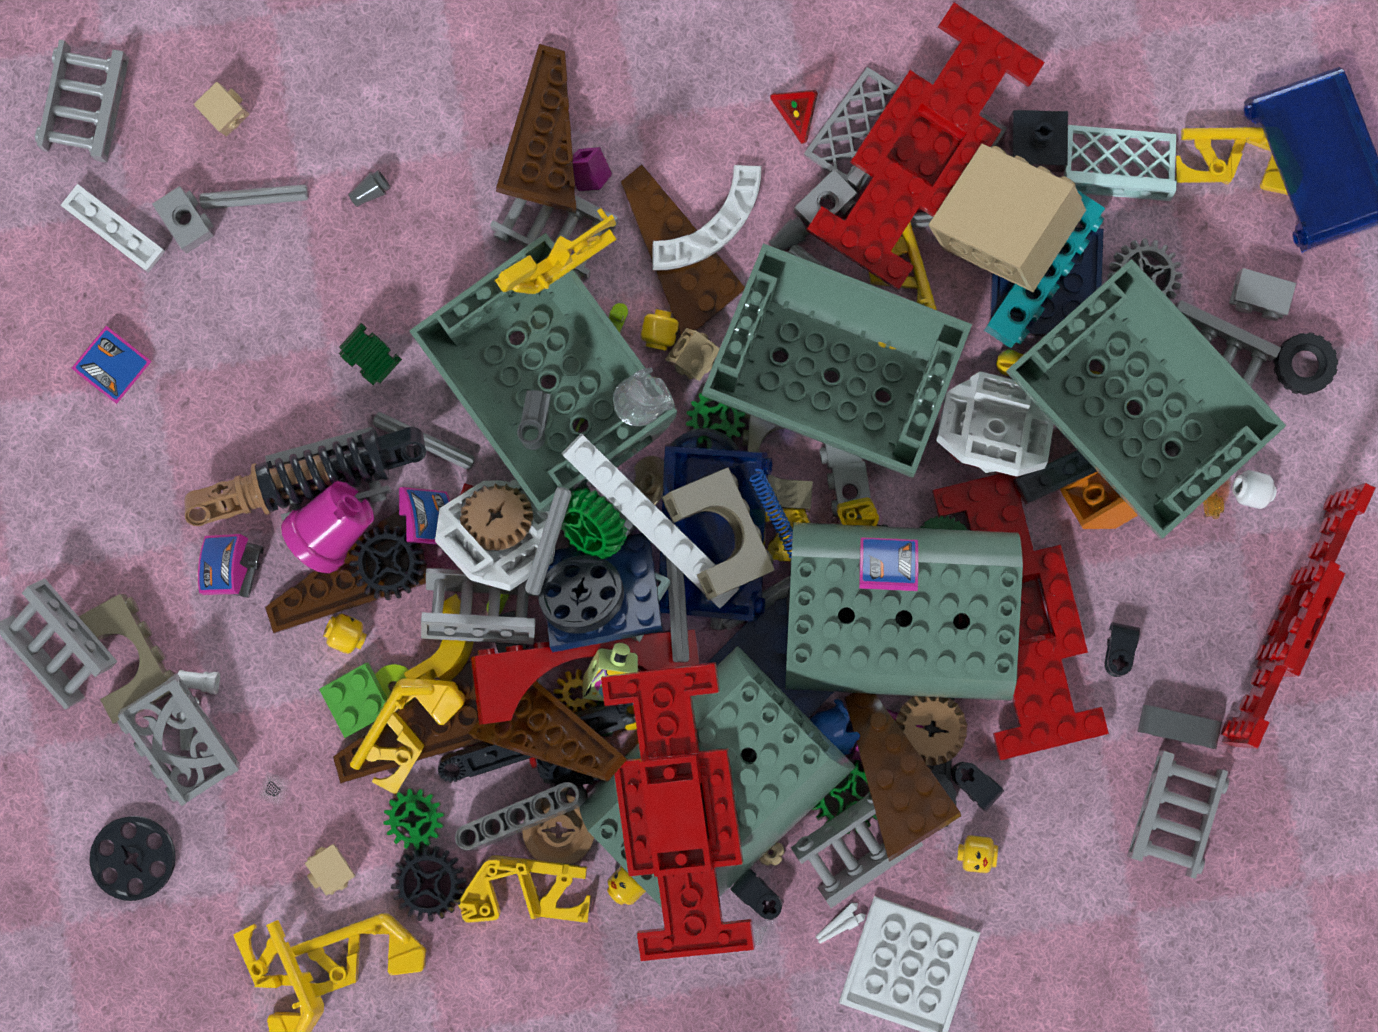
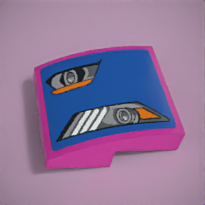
M105 326L71 369L117 404L148 367L151 360L108 326Z
M408 487L399 488V515L406 516L407 542L437 544L435 538L439 510L450 502L446 491Z
M242 534L204 537L198 564V587L200 594H239L247 572V568L240 564L248 541L247 537Z
M861 537L859 588L918 591V540Z

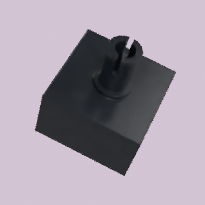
M1013 110L1009 117V156L1013 158L1020 156L1029 165L1036 168L1042 166L1050 172H1063L1068 165V111Z

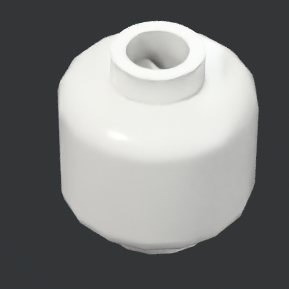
M1247 470L1235 478L1232 491L1239 504L1262 509L1275 499L1277 489L1270 475Z

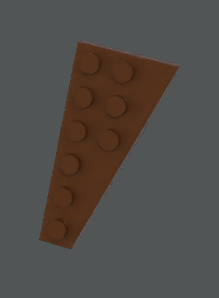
M539 44L498 179L496 192L576 214L566 55L564 50Z
M642 164L621 181L652 263L653 241L676 239L698 231ZM717 253L697 263L681 268L655 270L673 317L679 323L680 335L683 334L686 328L697 331L741 295L745 289V286Z
M397 510L388 518L378 523L376 527L380 529L381 534H384V526L389 525L391 534H393L395 527L398 526L401 528L400 537H402L406 532V516L399 515V510ZM371 529L368 533L373 538L375 535L373 529ZM364 535L357 539L362 541L363 543L367 542ZM382 541L373 548L379 552H387L391 547L395 546L397 541ZM355 542L347 551L345 563L337 571L322 573L314 570L304 580L268 604L265 609L273 633L276 634L379 600L374 598L375 589L369 595L364 593L368 585L367 583L362 587L356 585L357 581L362 578L361 576L352 577L351 575L353 571L359 570L358 567L350 566V561H358V557L352 555L351 551L356 550L360 552L362 547L358 546ZM418 543L413 549L422 548L421 543ZM404 547L399 557V563L402 568L408 571L410 559ZM424 553L417 556V559L426 560ZM368 555L366 569L370 578H372L373 572L376 569V562ZM377 555L382 560L381 563L385 564L382 566L383 569L389 567L399 571L398 568L393 566L394 562L392 560L394 559L392 556L387 559ZM427 562L425 565H417V569L424 571V575L420 576L415 573L413 578L417 579L420 583L416 586L410 582L408 586L411 589L426 584ZM390 573L384 579H381L378 585H393L403 578L395 573ZM382 592L380 599L385 598L384 592Z
M472 661L467 663L450 680L455 682L458 690L465 695V702L444 725H439L417 698L397 712L424 744L422 752L416 761L483 742L468 734L479 721ZM388 723L375 742V745L379 747L399 748L405 746L397 740L398 735ZM367 734L333 756L340 784L400 765L394 760H376L371 762L365 759L359 770L353 769L350 766V762Z
M537 681L527 689L520 699L511 721L479 725L478 721L468 732L475 739L605 781H609L627 760Z
M852 693L845 698L853 730L860 734L859 740L856 742L890 862L960 818L961 812L877 695Z

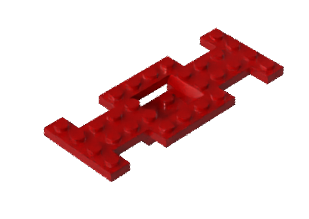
M955 2L949 8L938 28L960 43L933 84L912 70H909L850 163L870 175L872 179L846 220L844 221L821 206L806 229L807 232L897 291L914 266L891 252L917 210L920 208L934 217L981 144L991 147L1001 129L979 114L1003 76L1007 73L1029 87L1045 63Z
M996 474L932 490L938 517L965 511L970 531L1018 533L1021 540L1023 571L1017 680L1012 698L1019 727L993 733L999 760L1109 734L1102 707L1076 713L1074 711L1062 659L1088 653L1061 544L1034 551L1021 502V495L1013 481L1020 476L1011 477L1003 474ZM1038 579L1040 580V584H1041V588H1042V592H1043V596H1044V600H1045V604H1046V608H1047V612H1048V615H1049V619H1050V623H1051V627H1052V631H1053V632H1051L1050 626H1049V623H1048V619H1047V615H1046V611H1045V607H1044V603H1043V599H1042V595H1041V591H1040ZM963 613L965 625L967 627L970 619L967 614Z
M1363 483L1336 492L1334 495L1330 494L1323 506V509L1326 510L1323 517L1325 519L1319 529L1322 535L1318 543L1315 542L1310 548L1308 566L1301 567L1300 570L1296 569L1290 578L1289 584L1293 586L1289 594H1284L1279 602L1278 609L1281 612L1278 619H1273L1267 629L1266 634L1270 635L1266 645L1262 644L1256 653L1255 659L1258 660L1256 667L1260 669H1257L1252 676L1250 684L1253 687L1249 695L1246 694L1239 705V710H1241L1240 716L1233 717L1232 720L1225 722L1221 731V735L1224 736L1223 743L1231 747L1258 749L1270 723L1264 720L1283 677L1300 676L1346 573L1339 570L1341 565L1335 563L1355 517L1365 513L1376 487Z
M716 662L602 676L601 682L605 706L633 703L641 758L626 760L614 774L628 875L630 877L654 874V877L658 878L664 928L639 930L637 932L640 961L754 950L755 941L751 919L723 922L716 867L743 864L728 748L699 751L692 696L720 692ZM701 782H702V788H703V795H704V802H705V809H706V816H707V824H708V831H709V838H710V839L707 838V831H706V824H705V816H704V809H703V802H702V795H701V787H700V783H701Z

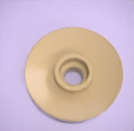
M647 456L641 459L634 467L636 478L633 485L656 505L662 498L668 484V468L661 458Z

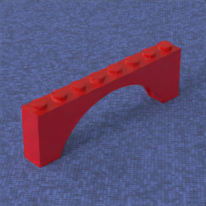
M671 627L670 632L667 633L656 632L643 635L640 642L630 637L553 653L549 642L534 643V649L523 650L522 645L506 647V652L496 654L495 648L478 650V656L471 657L479 725L511 721L522 696L544 673L573 659L594 657L597 650L601 648L613 650L614 645L617 643L626 644L630 648V653H635L638 656V669L642 671L698 665L699 657L695 629L688 630L689 661L687 662L673 661Z

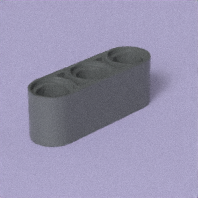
M1143 705L1137 732L1217 749L1222 722Z

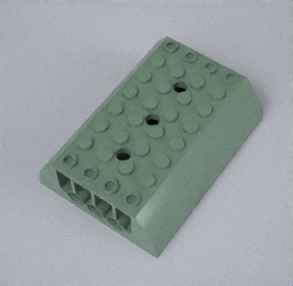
M547 233L540 236L409 330L540 512L550 510L557 487H564L572 492L578 488L585 489L593 485L561 454L580 434H583L617 468L658 439L677 415L674 406L574 270H571L549 285L548 289H543L537 294L518 293L513 290L502 292L495 282V279L498 278L502 271L530 255L536 264L549 256L555 244ZM516 331H520L525 335V339L520 345L510 343V336ZM546 375L556 377V385L551 389H546L541 385V381ZM527 390L543 391L552 396L545 428V442L536 450L525 448L517 435ZM580 418L586 419L589 424L588 429L583 433H578L573 429L574 422ZM536 429L528 430L524 435V439L528 441L536 439L539 431Z
M763 243L703 388L702 396L913 478L972 324ZM878 342L886 344L885 348L881 347ZM776 351H783L788 359L783 363H778L773 359L772 354ZM834 371L838 374L839 380L835 383H829L825 380L824 373ZM878 391L887 392L890 396V401L887 403L879 402L875 397V393Z
M1132 259L1006 371L1159 539H1163L1286 427V424ZM1090 361H1099L1103 365V372L1098 375L1093 374L1089 369ZM1135 401L1140 405L1141 412L1139 415H1131L1127 411L1128 402ZM1167 442H1173L1178 446L1177 456L1171 457L1166 454L1165 444Z
M793 522L785 689L1011 701L1017 680L1023 571L1019 534L1010 532ZM860 538L918 540V591L859 588ZM844 607L851 608L855 613L854 619L849 623H843L838 618V612ZM901 610H907L912 614V621L906 626L899 625L895 620L896 614ZM959 613L967 614L970 619L968 626L963 629L956 628L953 624L954 617Z
M738 646L717 665L720 692L692 696L699 751L728 748L743 854L742 865L716 867L719 896L724 894L855 768L850 760ZM639 742L624 756L627 760L641 758ZM747 747L754 749L757 753L756 761L751 763L744 761L741 756L742 750ZM613 775L609 781L599 780L587 792V799L579 807L588 832L628 872L615 775ZM702 798L703 809H704V816H705V824H706V831H707V838L710 839V838H709V831H708V824H707V816H706L705 802H704V799ZM654 874L632 876L661 907L658 878L654 877Z

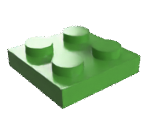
M369 662L319 689L344 738L374 723L382 706L388 699Z

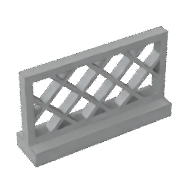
M867 67L804 152V155L830 173L835 170L859 193L870 178V175L854 165L846 175L837 168L836 160L854 157L857 151H854L852 139L868 135L870 132L868 117L881 115L886 107L884 96L894 94L898 86ZM868 77H871L878 82L880 91L864 94L862 85ZM881 96L883 109L867 112L865 99ZM862 100L864 112L848 115V104L851 101ZM844 111L845 116L839 117ZM865 118L867 130L851 133L849 121ZM846 122L848 134L832 137L831 127L834 123ZM828 133L829 138L823 139L825 135ZM849 140L851 152L835 155L833 142ZM830 143L832 156L820 158L813 153L818 145ZM833 161L834 166H832L828 162Z

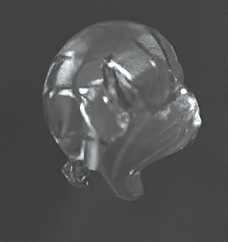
M652 367L635 372L631 377L622 381L614 391L613 404L615 412L626 424L632 426L648 425L656 420L664 411L674 408L673 398L664 381L657 377H647L653 371Z

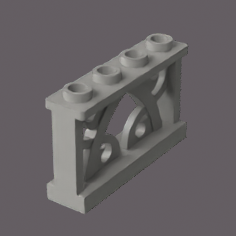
M177 673L119 711V720L117 722L121 730L125 734H131L136 741L133 743L136 751L141 757L146 756L151 763L149 767L158 780L160 778L163 779L168 786L165 788L167 794L173 802L178 801L181 806L228 775L230 776L239 770V761ZM167 691H170L172 694L162 709L151 703ZM149 709L159 716L157 720L152 716H144L143 718L149 721V725L143 728L136 723L135 716L138 711ZM183 712L186 714V720L184 722H177L170 717L171 713L177 718V713ZM166 723L177 729H190L193 727L197 729L198 732L194 735L190 744L191 757L179 756L163 750L162 742ZM152 734H153V739H152V744H151L150 741L147 739L146 736H149V735H152ZM204 742L207 744L208 749L206 751L199 750L201 756L198 757L196 745ZM221 763L223 766L221 769L204 779L202 767ZM166 764L174 766L172 771L169 770ZM191 768H196L198 773L196 784L191 787L182 786L177 776L180 773H185L189 780Z

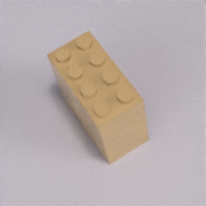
M981 144L929 223V227L943 250L1034 292L1086 212V208L1081 200L1082 197L1075 187L1076 184L1071 179L1065 176L1061 178L1056 177L1042 166H1038V168L1031 166L1020 156L1013 158L997 146H992L991 148Z

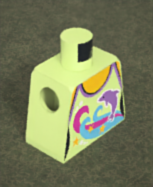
M617 643L614 645L613 650L602 648L597 650L583 676L584 699L604 701L602 676L638 672V656L635 653H630L629 646L624 643Z

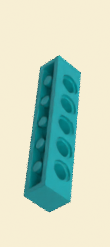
M1079 190L1077 191L1082 197L1081 200L1086 208V212L1079 221L1082 224L1083 231L1076 232L1073 230L1065 242L1068 253H1058L1050 266L1053 270V276H1043L1035 290L1038 293V298H1028L1025 294V288L1014 284L984 329L985 332L1009 348H1012L1016 342L1020 345L1030 332L1026 329L1027 325L1031 320L1034 322L1038 320L1045 309L1041 304L1046 297L1050 300L1060 287L1056 284L1057 280L1061 275L1064 277L1068 275L1075 264L1071 259L1076 252L1080 255L1090 242L1086 239L1087 235L1091 230L1096 232L1105 219L1101 216L1105 208ZM1010 311H1020L1023 315V321H1013L1010 317Z

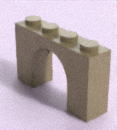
M745 413L744 419H749V430H743L742 446L748 447L747 457H743L746 473L745 484L739 490L742 499L746 500L749 508L765 509L760 502L761 499L758 498L759 495L756 494L757 491L754 490L755 486H752V482L749 481L752 475L761 473L760 471H755V469H762L781 508L805 509L809 513L813 481L786 480L774 477L766 471L760 461L759 447L765 437L776 430L786 428ZM760 475L755 476L752 480L757 479ZM758 480V481H756L754 484H758V483H760L762 480ZM765 484L759 485L757 489L764 486ZM767 488L760 490L759 493L765 491ZM769 492L763 494L761 497H764V496L768 495ZM767 497V498L764 499L763 501H767V500H769L771 497ZM774 501L766 503L765 506L773 503Z
M729 468L671 491L662 497L673 523L702 511H711L723 516L733 529L735 545L730 557L726 561L697 574L707 600L774 571L773 558L769 551L765 550L761 541V532L758 526L753 523L750 517L749 505L746 500L742 499L738 490V481L730 473Z
M119 594L78 616L99 641L107 636L120 634L131 640L138 650L139 668L135 677L127 685L100 699L113 724H118V714L121 709L127 707L174 675L170 669L168 671L165 669L162 663L165 657L159 646H153L149 638L152 635L149 626L145 621L140 622L136 614L139 611L137 603L132 597L128 598L125 594ZM167 691L151 703L156 704L172 694L170 691Z

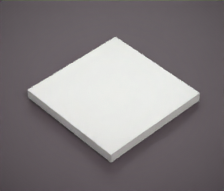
M874 896L839 1003L921 1032H948L980 932Z

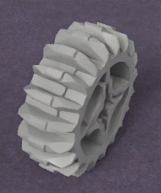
M1143 239L1140 245L1136 240H1133L1130 243V248L1126 245L1122 246V254L1115 253L1113 258L1116 262L1109 264V268L1117 272L1130 258L1134 257L1136 264L1142 271L1145 270V273L1149 272V274L1154 273L1150 279L1155 285L1156 278L1166 274V283L1162 292L1169 299H1174L1177 296L1174 290L1181 288V284L1175 281L1183 277V273L1175 272L1181 266V263H1172L1171 260L1176 256V253L1173 252L1168 256L1165 253L1168 250V245L1158 249V240H1154L1151 246H1149L1147 239ZM1143 255L1155 258L1161 265H1151ZM1116 272L1109 273L1107 278L1110 279Z

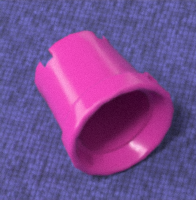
M334 482L304 508L292 510L281 524L282 536L287 547L297 559L317 572L331 573L337 571L345 563L347 551L374 520L373 510L369 502L364 499L360 503L355 497L359 491L347 483Z

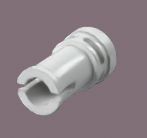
M184 670L178 672L179 677L187 688L199 689L201 692L207 691L210 694L218 693L220 683L219 672L196 673Z

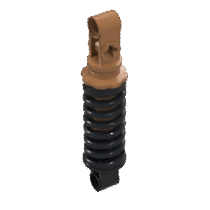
M407 427L403 430L378 436L375 429H370L368 432L357 435L358 442H363V446L359 448L356 445L355 439L348 437L346 440L348 451L343 452L340 442L334 441L332 443L334 455L331 456L328 455L326 447L321 445L318 447L319 455L313 456L311 450L307 449L303 452L305 458L303 460H298L296 454H291L289 456L290 463L284 465L283 459L277 458L275 460L276 468H273L271 461L252 464L251 474L248 476H235L233 480L219 482L212 486L187 493L184 499L185 519L190 525L202 526L220 519L231 518L237 514H248L257 508H262L264 513L269 515L271 512L279 510L278 506L283 509L287 508L290 500L297 505L304 501L305 496L309 500H313L318 496L319 491L322 493L337 481L348 482L352 487L356 488L361 484V477L367 483H372L374 480H388L390 478V469L419 462L425 457L426 447L423 432L416 427Z

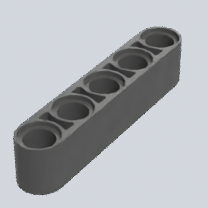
M565 782L461 826L456 832L455 841L458 847L464 850L482 849L579 808L587 799V791L579 783ZM572 787L576 792V797L570 803L566 795L567 791ZM546 798L551 804L550 810L547 813L542 810V802ZM520 809L524 810L526 815L522 824L517 820V813ZM496 819L501 826L497 834L492 830V824ZM471 830L474 831L476 836L475 842L472 845L467 838Z

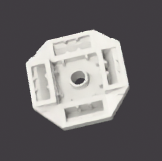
M980 371L970 377V380L957 385L946 393L936 441L949 452L956 463L982 469L985 473L995 472L1017 477L1046 467L1054 423L1013 379Z
M499 480L482 481L440 508L435 542L470 580L486 584L489 587L510 591L529 577L549 511H538L517 480H512L511 482ZM496 483L499 486H505L507 483L511 488L517 487L522 494L526 495L531 503L533 510L531 529L523 540L510 548L503 550L483 549L461 525V507H464L466 498H470L474 491L482 490L484 485L491 487ZM498 511L496 514L491 513L493 521L495 518H502L501 511ZM555 548L550 560V564L553 563Z

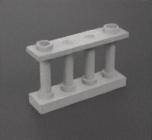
M59 40L58 47H55L52 53L54 66L41 126H38L36 129L35 141L39 148L49 152L51 142L89 149L90 155L96 161L107 163L129 57L119 50H112L111 57L107 59L70 53L71 47L66 41ZM67 64L105 70L107 73L106 83L100 86L64 79ZM62 90L99 96L102 100L100 110L93 112L59 105ZM56 116L92 122L96 126L95 135L91 136V138L54 132Z
M575 195L576 214L567 211L569 215L554 244L559 236L569 239L578 220H582L583 216L593 221L591 224L593 227L603 221L597 212L600 208ZM516 198L503 224L501 225L492 220L490 226L495 231L494 236L501 241L508 243L509 240H512L527 247L538 239L554 208L546 205L542 206L526 237L513 231L512 228L527 200ZM603 210L608 217H609L610 215H613V214H611V213H609V212ZM613 215L616 222V225L614 227H608L593 235L592 237H595L597 235L600 236L603 232H606L607 229H610L614 232L617 224L619 223L618 217ZM588 259L573 269L580 280L582 276L587 279L591 276L590 270L585 268Z
M1182 300L1175 305L1192 324L1202 328L1201 333L1209 343L1217 336L1227 340V348L1223 358L1230 365L1238 350L1244 348L1252 352V360L1243 377L1250 387L1262 363L1277 358L1280 347Z
M369 427L265 456L266 462L271 461L273 468H276L275 460L281 458L284 465L290 463L289 456L291 454H296L298 460L305 459L303 452L307 449L311 450L313 456L319 455L318 447L321 445L326 447L327 453L331 456L334 455L332 447L334 441H339L343 452H345V449H348L346 441L348 437H353L359 448L363 446V442H358L357 435L374 428ZM374 480L372 483H369L370 490L357 493L355 497L359 501L370 499L371 503L380 502L387 499L386 494L392 493V489L388 485L381 487L380 481ZM290 500V512L301 509L300 504L297 505ZM290 512L281 514V518L283 521L285 517L290 514Z
M426 568V590L434 591L431 613L422 612L421 638L534 644L535 618H527L528 596L537 595L526 592L527 580L508 591L472 581L462 570ZM445 591L461 592L460 614L443 613ZM473 593H489L488 616L471 615ZM501 594L517 595L516 617L499 616Z
M44 578L27 586L22 592L29 601V604L17 617L12 615L0 621V635L66 710L85 698L78 688L91 674L96 677L111 669L118 661ZM38 611L46 620L47 625L33 638L24 628V625ZM56 632L66 645L51 659L42 646ZM74 653L84 666L70 680L60 667Z
M1159 750L1127 857L1142 861L1144 856L1151 855L1187 867L1185 876L1196 879L1197 874H1201L1204 869L1205 858L1202 857L1221 794H1225L1229 786L1228 771L1217 769L1215 776L1176 764V761L1173 760L1175 754ZM1175 775L1212 787L1207 803L1168 791V788L1165 787L1168 776ZM1168 802L1202 813L1203 818L1199 830L1160 818V814H1157L1159 804ZM1158 828L1195 840L1191 857L1153 845L1152 841L1149 840L1151 831Z
M870 792L866 797L810 835L799 839L791 847L800 863L802 864L809 860L824 882L817 888L830 908L923 846V843L920 842L889 862L884 842L879 845L864 822L876 814ZM854 828L870 850L869 853L859 860L854 858L841 838ZM830 844L834 846L847 866L835 876L831 874L818 852Z

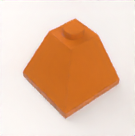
M1099 472L1059 489L1083 529H1116L1138 516Z

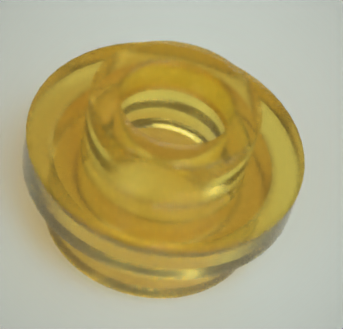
M1216 491L1203 502L1206 517L1219 519L1220 513H1224L1222 496L1218 497Z

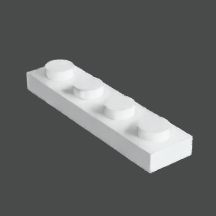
M78 184L61 204L68 212L148 273L165 253L161 247Z

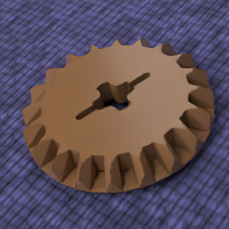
M495 483L491 487L484 485L482 490L474 491L470 498H466L464 507H461L460 523L483 549L503 550L516 545L525 538L533 523V510L526 495L522 494L517 487L511 488L507 483L505 486H499ZM498 511H501L502 518H495L493 521L491 513L496 514Z
M914 696L902 706L896 718V723L926 765L946 763L957 756L964 746L968 724L959 705L950 698ZM931 721H934L935 727L945 730L946 733H933L932 737H929L928 731L918 728L916 725H930Z
M566 795L570 803L575 800V797ZM546 798L542 802V810L547 813L550 810L551 804ZM579 808L522 831L524 843L534 858L539 861L570 865L586 855L594 840V837L588 832L583 822ZM556 822H561L562 827L575 829V831H567V833H562L561 838H556V833L543 831V829H551V827L556 826Z

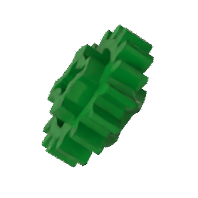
M702 393L699 394L701 400L699 403L691 402L695 409L686 413L692 417V420L686 422L688 427L700 428L698 417L701 414L704 417L705 423L702 428L724 431L727 433L725 435L730 439L733 436L741 438V434L737 430L738 428L746 427L743 422H740V419L746 416L745 412H738V409L719 403L716 407L708 408L705 405L716 401L702 396ZM730 409L734 413L733 425L728 420ZM721 413L722 423L720 425L715 423L712 426L713 421L710 419V416L712 414L717 416ZM701 436L698 441L701 445L707 441V448L711 449V439L707 436Z
M412 788L408 789L407 796L402 792H398L397 797L399 800L390 799L389 803L392 809L384 810V813L389 815L390 818L384 821L383 825L391 826V829L386 834H395L394 843L397 844L403 840L404 848L406 849L409 848L411 843H414L415 849H419L421 841L427 846L430 845L429 837L438 838L439 834L435 831L436 828L444 827L443 823L438 822V818L445 816L444 812L437 811L441 802L433 804L434 794L431 793L424 797V789H419L417 795L414 794ZM417 800L425 803L430 811L425 812L421 809ZM406 802V810L402 815L396 816L399 807ZM412 811L417 816H426V818L416 822V826H413V822L402 821V819L411 816ZM432 821L430 829L422 836V827L426 822ZM398 826L406 828L411 837L403 834Z

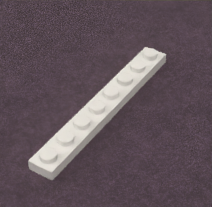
M580 434L561 454L704 593L697 574L715 566V564L583 434ZM739 588L732 589L711 600L721 608Z

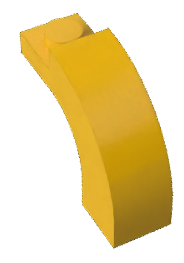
M457 594L444 601V614H460L461 598ZM442 640L440 647L434 655L404 673L406 678L435 680L434 678L438 676L441 681L452 680L468 661L474 641Z

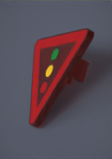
M816 90L771 94V101L801 144L806 143L818 92Z

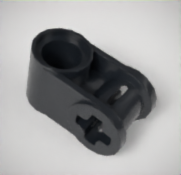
M1111 622L1109 627L1111 637L1110 640L1107 639L1104 668L1109 675L1120 677L1128 674L1133 667L1140 628ZM1120 657V662L1124 663L1125 667L1117 671V666L1112 664V661Z
M959 762L951 770V777L954 783L973 802L976 801L977 805L985 812L1004 792V789L973 763ZM962 769H970L968 773L971 777L970 780H961L963 775L960 771Z
M749 869L730 890L762 918L767 920L775 919L782 910L781 899L760 877L756 876L757 874ZM773 899L776 902L774 906L776 911L769 910L767 913L764 912L765 905L763 901L770 902Z

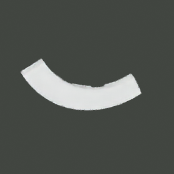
M734 165L731 189L723 207L700 230L676 239L653 241V270H669L697 263L716 253L730 242L742 228L754 206L761 181V166Z

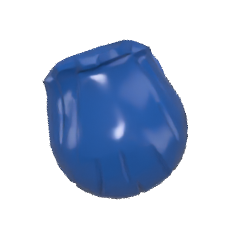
M834 699L835 707L818 712L810 720L844 755H849L852 753L854 743L859 740L860 734L858 732L849 733L853 730L851 721H849L848 712L842 700Z

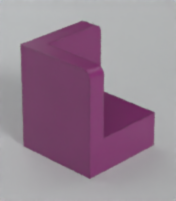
M600 147L578 149L573 155L574 181L578 191L600 190L612 176V172Z

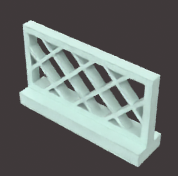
M1068 125V165L1064 170V176L1071 179L1076 184V189L1083 194L1171 201L1176 192V134ZM1073 133L1084 134L1090 142L1080 149L1073 142ZM1103 136H1111L1117 143L1108 152L1098 142ZM1130 138H1137L1144 146L1135 154L1125 144ZM1158 140L1169 141V151L1163 156L1152 146ZM1092 145L1103 155L1094 163L1083 153ZM1119 147L1130 157L1122 165L1111 156ZM1146 150L1156 159L1149 167L1138 158ZM1078 156L1088 166L1083 172L1071 171V163ZM1107 159L1115 170L1110 174H1105L1100 171L1097 165ZM1132 161L1143 171L1138 176H1130L1124 169ZM1158 164H1161L1168 171V179L1157 178L1151 170Z

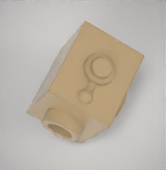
M218 82L193 104L226 137L250 115L240 104L243 99L232 88L228 91Z
M686 328L665 360L673 365L676 372L680 375L684 374L689 379L700 381L704 374L712 369L715 362L714 359L720 348L709 341L708 336L703 332L699 333Z
M335 843L328 848L320 847L312 857L307 858L305 865L311 872L307 877L314 888L321 887L326 896L328 894L333 895L339 889L342 891L348 887V881L356 876Z

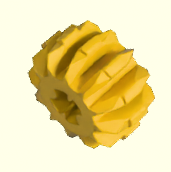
M580 669L576 670V679H573L569 671L565 672L569 681L567 683L563 679L558 678L557 683L564 686L563 690L554 689L553 693L563 694V698L558 700L561 703L566 702L565 706L568 709L573 706V713L579 711L578 707H581L582 710L587 709L585 705L587 703L592 707L597 705L596 702L590 699L577 698L574 701L570 697L573 695V693H570L572 687H583Z

